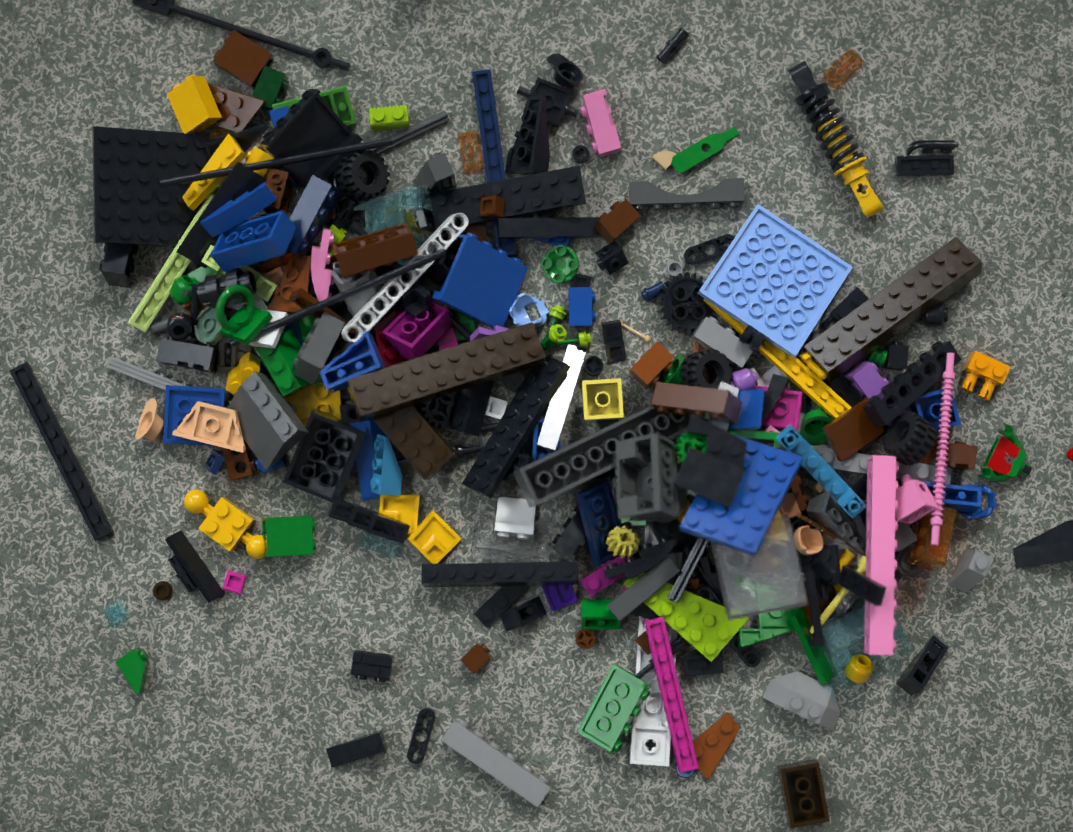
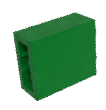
M312 516L262 518L263 538L266 539V553H264V557L312 555L313 550H316V540L313 539L315 520H312Z

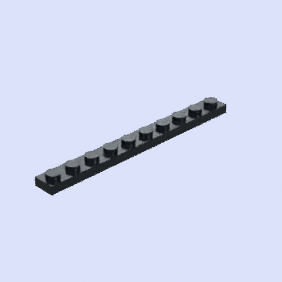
M29 362L9 370L94 540L98 541L113 533L114 530Z

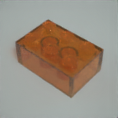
M942 506L944 509L941 511L943 514L941 516L943 525L940 526L939 546L930 545L932 532L930 519L933 518L931 513L934 511L918 520L920 523L919 530L915 532L918 540H916L915 548L912 549L910 554L912 566L935 571L946 565L956 509Z

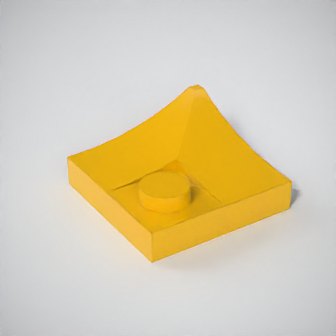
M420 494L380 495L379 513L410 525L407 534H412L418 527Z
M432 510L407 539L431 564H438L462 538Z

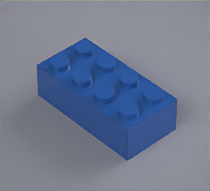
M284 211L240 223L220 234L210 256L224 272L252 265L256 262L266 261L277 256L281 257L287 252L296 226Z

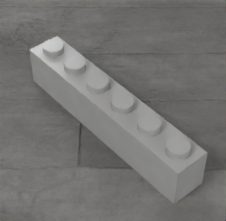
M460 718L459 721L455 719L441 741L538 808L551 789V785L548 784L550 780L541 774L538 777L532 773L534 769L526 763L522 766L517 762L518 758L512 753L508 752L505 754L500 750L502 747L496 742L492 741L489 743L484 739L486 736L480 731L476 730L474 732L469 729L470 725Z

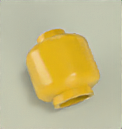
M856 654L847 663L845 673L851 681L864 683L873 672L874 665L866 655Z

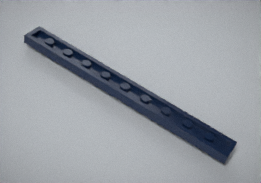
M491 69L473 71L472 76L487 183L505 180ZM493 221L496 250L500 249L507 252L508 257L516 256L514 239H498L497 221Z

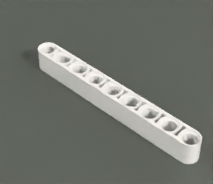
M463 213L450 215L417 250L418 255L407 260L403 265L413 262L417 258L420 259L429 255L428 246L430 244L435 247V252L443 248L446 250L468 226L467 216ZM455 217L460 218V227L454 224ZM443 230L448 233L446 241L441 238ZM433 262L421 266L420 269L417 268L407 272L409 280L406 283L402 281V275L387 281L342 329L343 339L347 342H356L362 337V334L369 331ZM390 286L396 289V294L393 297L388 294ZM377 300H380L383 304L380 311L375 308ZM364 314H367L370 319L366 325L361 321ZM351 328H354L356 331V336L353 339L348 336V331Z

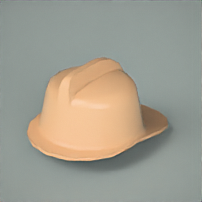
M154 398L148 400L145 405L135 435L136 440L145 438L157 442L162 435L164 421L156 413L157 401Z

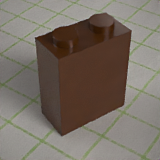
M233 30L231 34L229 33L226 36L225 44L221 50L218 49L214 54L213 62L217 67L254 90L264 66L269 67L274 57L264 48Z

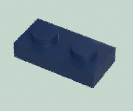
M213 449L204 467L216 475L218 471L221 472L226 463L224 461L225 457Z

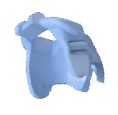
M527 293L519 294L509 310V314L514 320L513 323L518 326L531 323L525 307L535 303L541 317L532 322L536 327L544 325L547 315L550 313L545 307L544 300L540 301Z

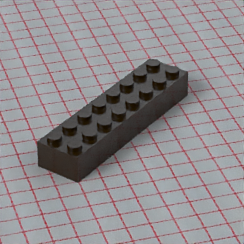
M355 342L346 343L338 352H336L329 360L325 362L326 366L338 355L340 356L343 352H345L348 349V346H350L352 343L354 344ZM415 405L372 418L424 480H430L458 455Z

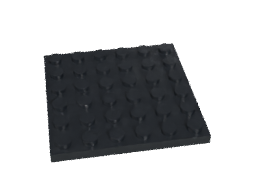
M93 126L94 243L176 247L204 201L193 211L182 198L193 182L161 188L160 180L200 173L209 161L204 147V142L210 141L209 135Z

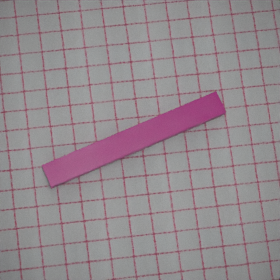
M664 617L646 620L644 625L678 771L681 774L699 769Z

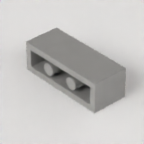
M713 317L702 319L691 339L706 349L720 351V354H724L726 356L725 359H729L730 364L737 369L743 368L753 352L748 344L738 341L739 338L735 336L736 333L727 327L724 329L719 325V321Z

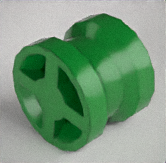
M877 348L869 354L866 362H873L877 367L882 368L888 350Z

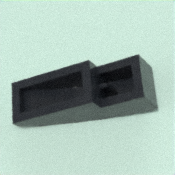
M773 373L768 391H764L761 422L772 413L780 402L789 384V378Z

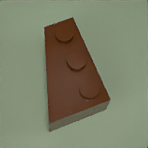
M940 439L934 441V445L930 449L931 451L919 463L930 465L938 463L936 452H939L937 441ZM964 442L949 443L947 445L949 450H946L948 456H946L948 461L945 462L948 465L947 467L963 471L975 469L977 446L966 445Z

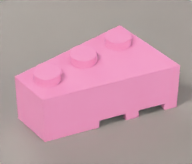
M606 89L583 95V107H580L582 117L586 118L588 125H585L588 136L592 135L594 141L591 143L593 153H597L599 158L621 151L618 133L611 116V107H608L605 97L607 95Z

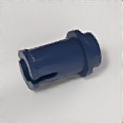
M659 281V283L648 289L644 288V291L641 292L643 299L646 302H651L654 297L662 294L663 292H661L660 288L665 287L663 282Z

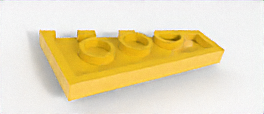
M228 133L201 172L234 167L237 162L240 163L246 157V154L234 137ZM227 176L193 182L183 195V200L194 211Z

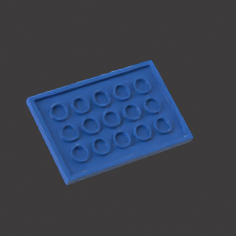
M736 436L747 442L743 466L746 472L731 508L697 494L680 525V530L756 556L803 460L802 456Z

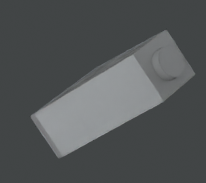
M964 550L948 585L965 593L986 577L994 558L977 550Z

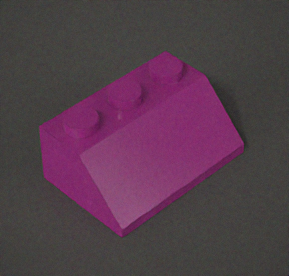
M434 302L433 306L418 318H414L407 311L403 310L382 332V335L401 356L409 360L422 357L451 327L449 311Z

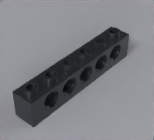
M938 341L934 343L930 351L921 354L917 362L908 365L904 373L895 376L891 384L885 385L880 389L881 392L878 395L868 399V403L863 409L874 427L887 425L943 377V372L946 369L947 353L955 354L954 366L962 360L951 341Z

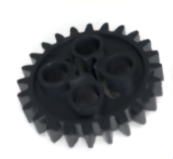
M689 272L684 273V276L679 273L677 278L672 276L670 281L664 282L666 287L660 288L663 294H659L657 297L662 300L656 303V305L661 306L662 309L657 312L664 314L661 320H668L665 326L672 324V331L678 328V334L683 333L684 330L686 335L690 334L691 330L694 333L702 319L705 317L715 318L711 314L715 313V311L703 301L704 298L699 295L697 299L693 295L694 290L699 292L703 286V276L696 279V273L691 276ZM676 289L681 293L680 299L675 296ZM684 301L688 303L703 302V305L693 304L691 306H688L687 304L672 305L671 303H681ZM676 308L682 313L680 318L675 313ZM695 308L700 311L699 318L694 315Z

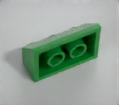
M293 330L281 334L275 349L255 346L283 397L289 398L312 385L293 375L295 367L292 365L302 347Z

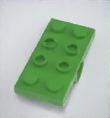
M346 85L319 93L321 98L346 126L357 123ZM302 97L272 104L273 110L285 106L290 108L293 104L298 103Z

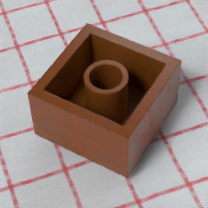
M657 341L628 373L644 388L648 385L652 387L660 378L658 374L661 371L665 373L674 364L671 361L674 356Z

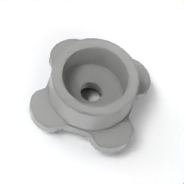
M669 259L666 262L667 270L664 275L667 278L672 276L677 278V274H682V270L685 267L684 262Z

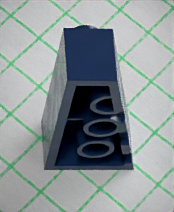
M312 175L289 218L296 226V229L288 245V251L300 257H303L308 252L310 245L345 192Z

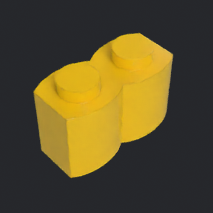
M251 352L243 355L238 366L234 367L227 375L226 390L235 395L247 378L254 372H260L261 359Z

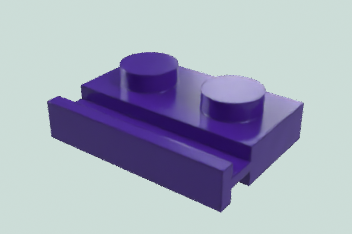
M541 585L551 611L578 601L572 585Z

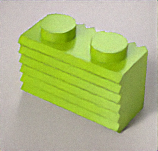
M406 105L377 107V109L370 107L369 109L372 131L410 127L409 112Z

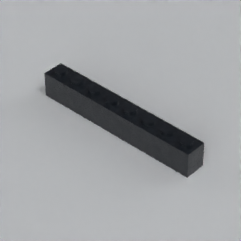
M577 561L422 564L421 584L424 587L579 585V566Z

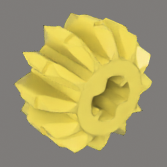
M625 525L622 528L616 526L614 530L609 532L606 540L608 551H613L614 556L620 555L621 559L625 556L630 558L632 554L637 552L640 540L637 538L638 533H633L632 528L626 529Z

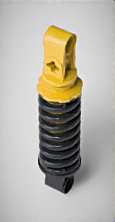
M805 61L792 67L788 72L801 92V95L794 101L797 105L803 106L801 112L804 115H808L806 122L812 124L811 131L817 133L816 140L823 141L820 148L827 150L825 153L827 159H832L830 167L833 169L834 176H842L845 180L843 182L844 185L851 186L866 218L884 210L878 196L874 193L866 178L869 171L865 169L863 163L867 160V157L862 152L854 151L859 148V144L851 145L850 141L854 139L853 134L846 136L845 132L850 127L848 125L842 127L841 123L845 121V118L843 116L834 118V115L839 113L840 109L836 107L830 111L829 106L835 103V99L832 98L825 102L830 94L828 84L825 82L817 85ZM860 185L868 187L865 190V194H862L861 192L858 193V191L860 190Z

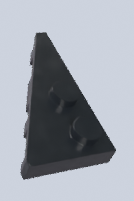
M267 122L230 135L234 137L245 153L265 133L269 125ZM226 136L204 142L209 159Z

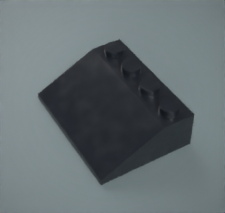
M313 408L305 427L309 433L299 441L283 483L333 502L334 497L340 498L366 433L333 415Z

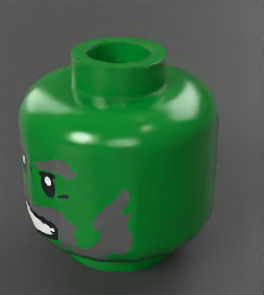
M182 276L174 280L170 289V296L176 304H188L191 301L192 284H196L193 278Z

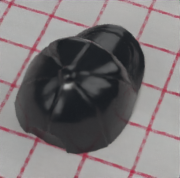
M555 53L547 58V62L555 70L554 80L559 85L572 88L576 87L583 79L581 69L563 55Z

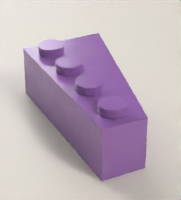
M861 360L843 373L845 378H848L853 383L852 386L865 398L878 395L882 387L890 384L887 379L879 375V369L873 362ZM908 408L904 409L899 415H897L892 421H890L887 424L888 427H890L891 423L895 421L898 416H902L903 413H908L911 411Z

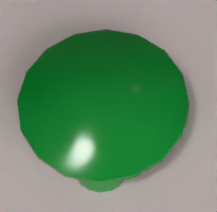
M558 245L546 252L541 261V266L546 277L551 281L565 283L573 279L578 273L579 258L570 247Z

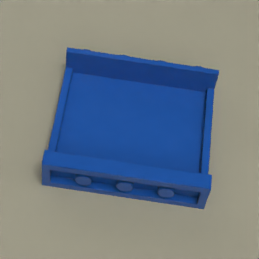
M459 234L458 237L463 239L441 292L434 291L432 298L490 328H494L496 325L503 327L528 267L522 264V260L508 257L507 252L493 249L492 244L486 241H478V237L474 234Z

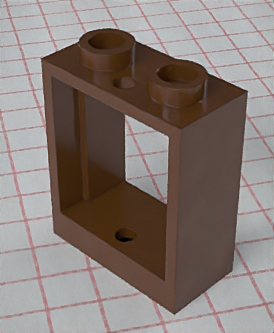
M269 168L266 184L275 194L277 200L264 209L284 211L287 214L294 188L289 172Z

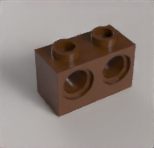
M245 440L246 451L244 453L241 452L235 455L233 450L222 448L229 481L254 476V471L257 470L255 460H251L249 452H252ZM241 463H245L246 471L241 474L238 471V466Z

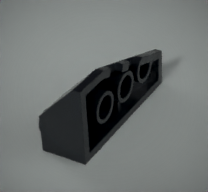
M531 96L521 117L523 123L520 131L516 130L514 136L517 137L515 144L508 151L505 172L522 175L548 172L550 149L546 96Z
M1073 520L1065 521L1013 548L1016 568L1073 560Z

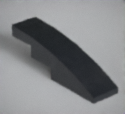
M334 497L328 513L330 518L346 522L350 526L366 530L367 533L402 544L410 528V525L336 497Z

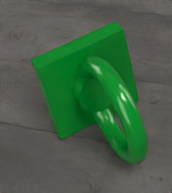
M233 285L227 288L219 297L216 306L217 320L222 326L221 334L224 337L247 345L273 318L270 312L255 308L253 294L242 285ZM234 293L243 294L247 305L244 304L227 321L224 316L226 301Z

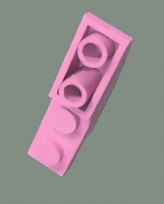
M323 228L320 247L312 246L311 254L312 281L318 301L332 297V293H329V287L334 285L332 269L325 267V265H329L331 254L327 253L328 246H332L331 244H333L334 234H331V229Z

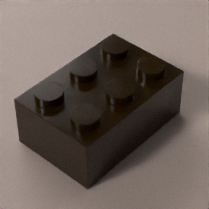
M813 759L777 766L787 824L791 828L829 822L819 762Z

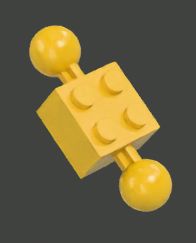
M194 489L185 495L184 507L188 512L192 514L203 513L207 516L198 528L228 551H234L241 541L246 545V551L250 557L254 559L265 558L266 539L263 538V535L253 536L248 532L256 519L225 497H221L213 507L209 504L207 494L202 490Z

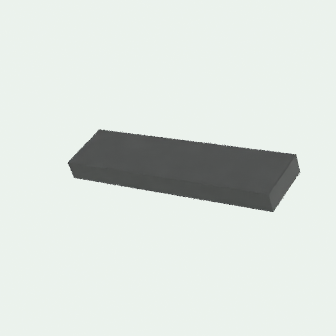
M668 556L664 557L610 602L607 607L619 621L622 620L680 570Z

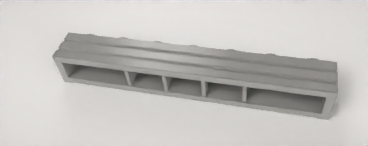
M119 356L111 357L107 368L166 390V385L189 386L185 382L179 383L175 378L171 377V379H168L165 374L160 373L158 375L155 370H145V367L138 364V366H135L132 361L127 360L125 362Z

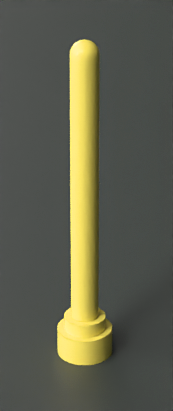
M863 555L859 560L860 563L857 565L859 567L856 570L862 574L865 573L866 557ZM843 587L820 615L821 626H823L850 592L848 589ZM813 626L810 628V633H811V634H813V632H814V631H813Z

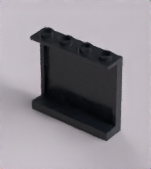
M308 89L302 94V99L289 108V113L276 122L277 126L263 136L264 140L260 145L273 159L359 144L363 139L358 134L352 133L319 95L320 90ZM350 153L283 165L281 167L285 172H289L290 177L304 191L312 175L326 181L337 169L339 163L343 162L342 159Z

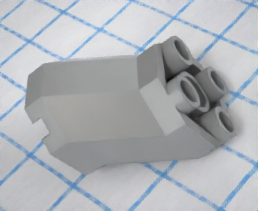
M337 261L332 266V277L340 293L377 277L374 270L369 272L364 270L358 272L356 276L343 277ZM382 284L344 300L353 317L383 287ZM377 300L375 308L380 311L383 304L380 300ZM367 314L362 316V318H366V321L370 320Z

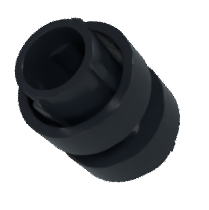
M240 268L227 270L225 277L219 272L208 274L205 277V281L197 284L198 298L202 305H211L212 308L216 309L221 294L233 285L245 286L253 295L256 294L257 285L252 272H243ZM234 293L226 301L225 307L228 306L229 300L236 305L247 302L246 298L241 293Z

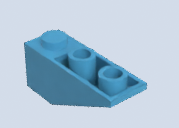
M377 434L374 442L375 457L372 462L373 478L370 482L371 492L380 495H401L402 473L390 440L387 436Z

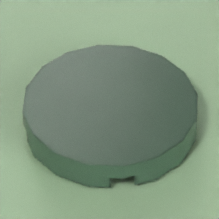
M212 306L203 309L196 319L198 322L194 328L195 336L198 341L207 345H213L223 337L220 332L222 326L217 320L216 309L212 308Z

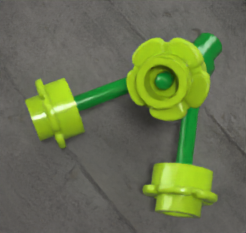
M554 305V308L550 307L549 315L554 318L545 338L541 341L543 351L558 345L580 342V348H588V344H591L590 333H586L584 329V332H578L579 338L565 340L567 331L562 325L556 324L557 319L563 320L564 316L567 315L564 312L565 308Z

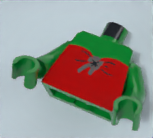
M1003 423L1005 426L1004 431L998 430V433L1004 436L996 437L983 466L980 467L983 469V474H978V477L986 478L992 482H1004L1010 478H1015L1018 473L1026 477L1030 474L1032 466L1024 463L1027 453L1023 451V445L1013 432V426Z

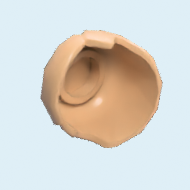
M809 525L797 528L793 536L794 547L803 555L816 554L823 548V537L820 531L809 528Z

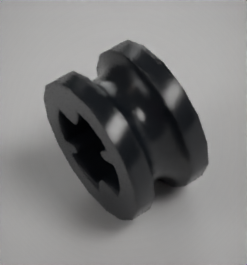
M579 145L573 149L572 158L576 163L582 164L588 160L589 151L585 146ZM583 150V154L586 153V156L578 159V155L575 156V153Z

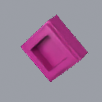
M228 570L222 589L241 594L247 576Z

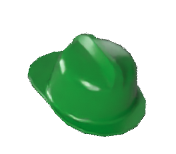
M679 353L672 360L674 364L657 382L681 385L682 378H680L679 374L682 371L680 367L684 365V355L682 353Z
M817 406L815 410L805 414L799 434L810 445H822L828 439L823 427L832 422L833 419L820 406Z

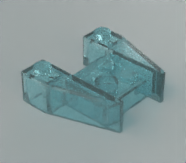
M405 186L362 202L355 206L354 210H365L367 233L407 223L406 209H422L426 205L425 186ZM415 243L417 250L423 243ZM401 259L397 262L403 265L407 260Z

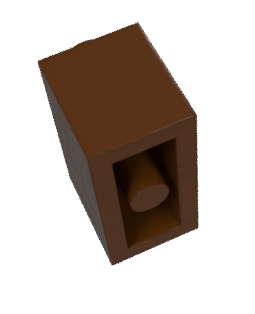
M627 199L621 203L619 201L615 202L610 207L612 211L608 215L604 212L596 219L599 223L594 228L608 244L641 216Z

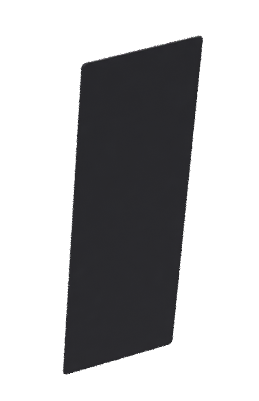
M237 162L176 252L203 268H207L208 265L201 261L210 245L215 246L220 234L212 238L200 222L228 201L236 200L247 191L250 193L266 182L267 179Z

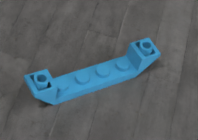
M788 425L775 437L788 452L802 456L803 461L801 465L826 491L832 494L837 503L852 519L867 506L791 425Z

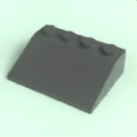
M254 372L241 384L227 407L237 410L243 439L267 471L309 433L266 374Z

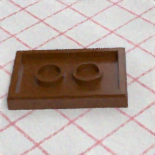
M865 398L823 427L838 461H844L885 432L883 426L874 427L863 409L868 403L869 398Z

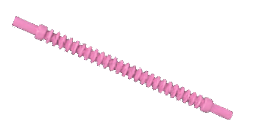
M947 353L946 369L943 372L944 381L942 384L944 386L942 390L944 392L941 393L943 395L941 398L943 403L940 404L942 406L940 409L942 414H939L941 417L939 422L941 424L938 425L941 429L938 430L940 435L937 436L940 439L937 441L939 452H936L938 463H935L937 474H934L936 485H933L935 488L933 491L935 496L933 498L938 508L931 513L933 518L930 519V525H932L930 545L939 546L940 526L943 525V519H941L943 514L941 511L944 510L942 508V505H944L942 500L945 498L942 495L945 494L943 489L946 487L943 484L946 483L944 478L947 476L944 473L947 472L945 467L948 466L945 462L948 461L946 450H949L947 447L949 442L947 440L950 439L948 436L950 431L948 429L951 428L949 425L951 420L949 418L952 417L949 413L952 412L950 407L953 406L950 402L953 401L951 396L954 395L951 392L954 390L952 387L954 382L952 380L955 379V373L953 372L954 353Z

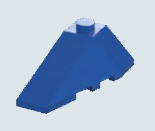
M374 420L350 423L351 426L366 433L356 457L362 500L380 498V494L371 492L370 486L371 479L373 478L372 462L375 457L374 442L377 434L387 435Z

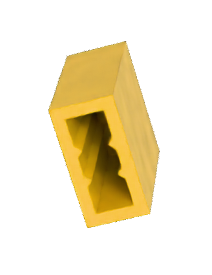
M187 76L183 83L175 85L173 90L167 93L181 130L185 134H199L222 118L205 76Z

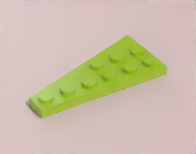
M645 573L625 580L623 585L627 588L630 587ZM666 582L643 602L659 617H664V621L712 662L750 617L684 590L679 602L676 603L668 598L674 585Z

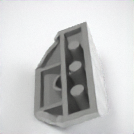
M798 671L771 679L762 697L830 730L834 729L841 714L833 688L826 684L821 685L819 681Z

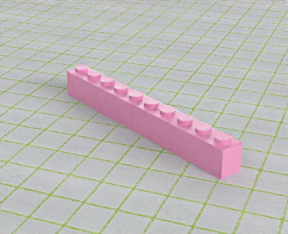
M872 455L867 457L865 576L885 586L886 591L881 606H876L865 600L864 654L893 655V651L896 648V641L893 639V631L896 630V620L894 619L896 600L894 599V591L897 588V582L894 579V571L897 570V561L895 559L897 540H895V532L898 528V522L895 520L898 501L895 498L898 491L896 473L899 469L896 456Z

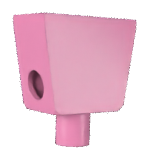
M910 474L900 477L902 486L898 488L895 498L898 501L897 522L910 525L938 508L929 488L924 482L913 480Z

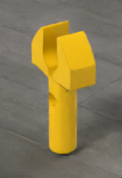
M804 351L799 355L800 361L820 379L824 380L827 377V374L812 360L808 352Z

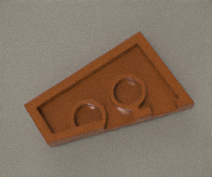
M292 254L267 310L288 313L302 310L301 307L289 298L293 292L300 288L309 293L311 256L304 255L300 257Z
M728 712L693 740L699 770L707 780L740 729Z

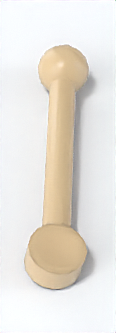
M618 319L621 321V327L643 338L646 343L651 341L649 335L641 334L625 325L621 319Z

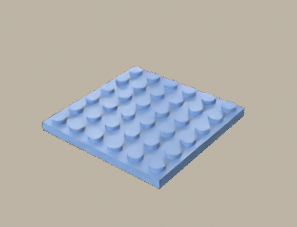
M757 204L697 294L746 327L751 325L755 328L756 332L766 335L764 339L794 358L853 267Z

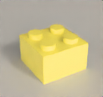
M621 378L582 381L584 421L624 418Z

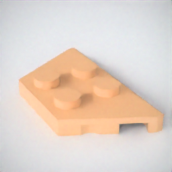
M197 401L191 412L184 417L183 422L172 433L174 436L242 453L246 451L237 410Z

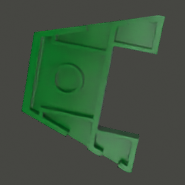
M740 573L735 574V592H755L758 622V629H739V648L795 631L789 618L796 609L794 591L771 583L769 585L760 582L758 579L745 577Z

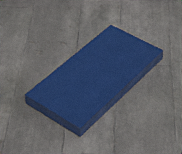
M602 479L575 494L594 566H599L615 557L614 552L608 551V545H606L609 532L614 530L616 526H619L608 479Z

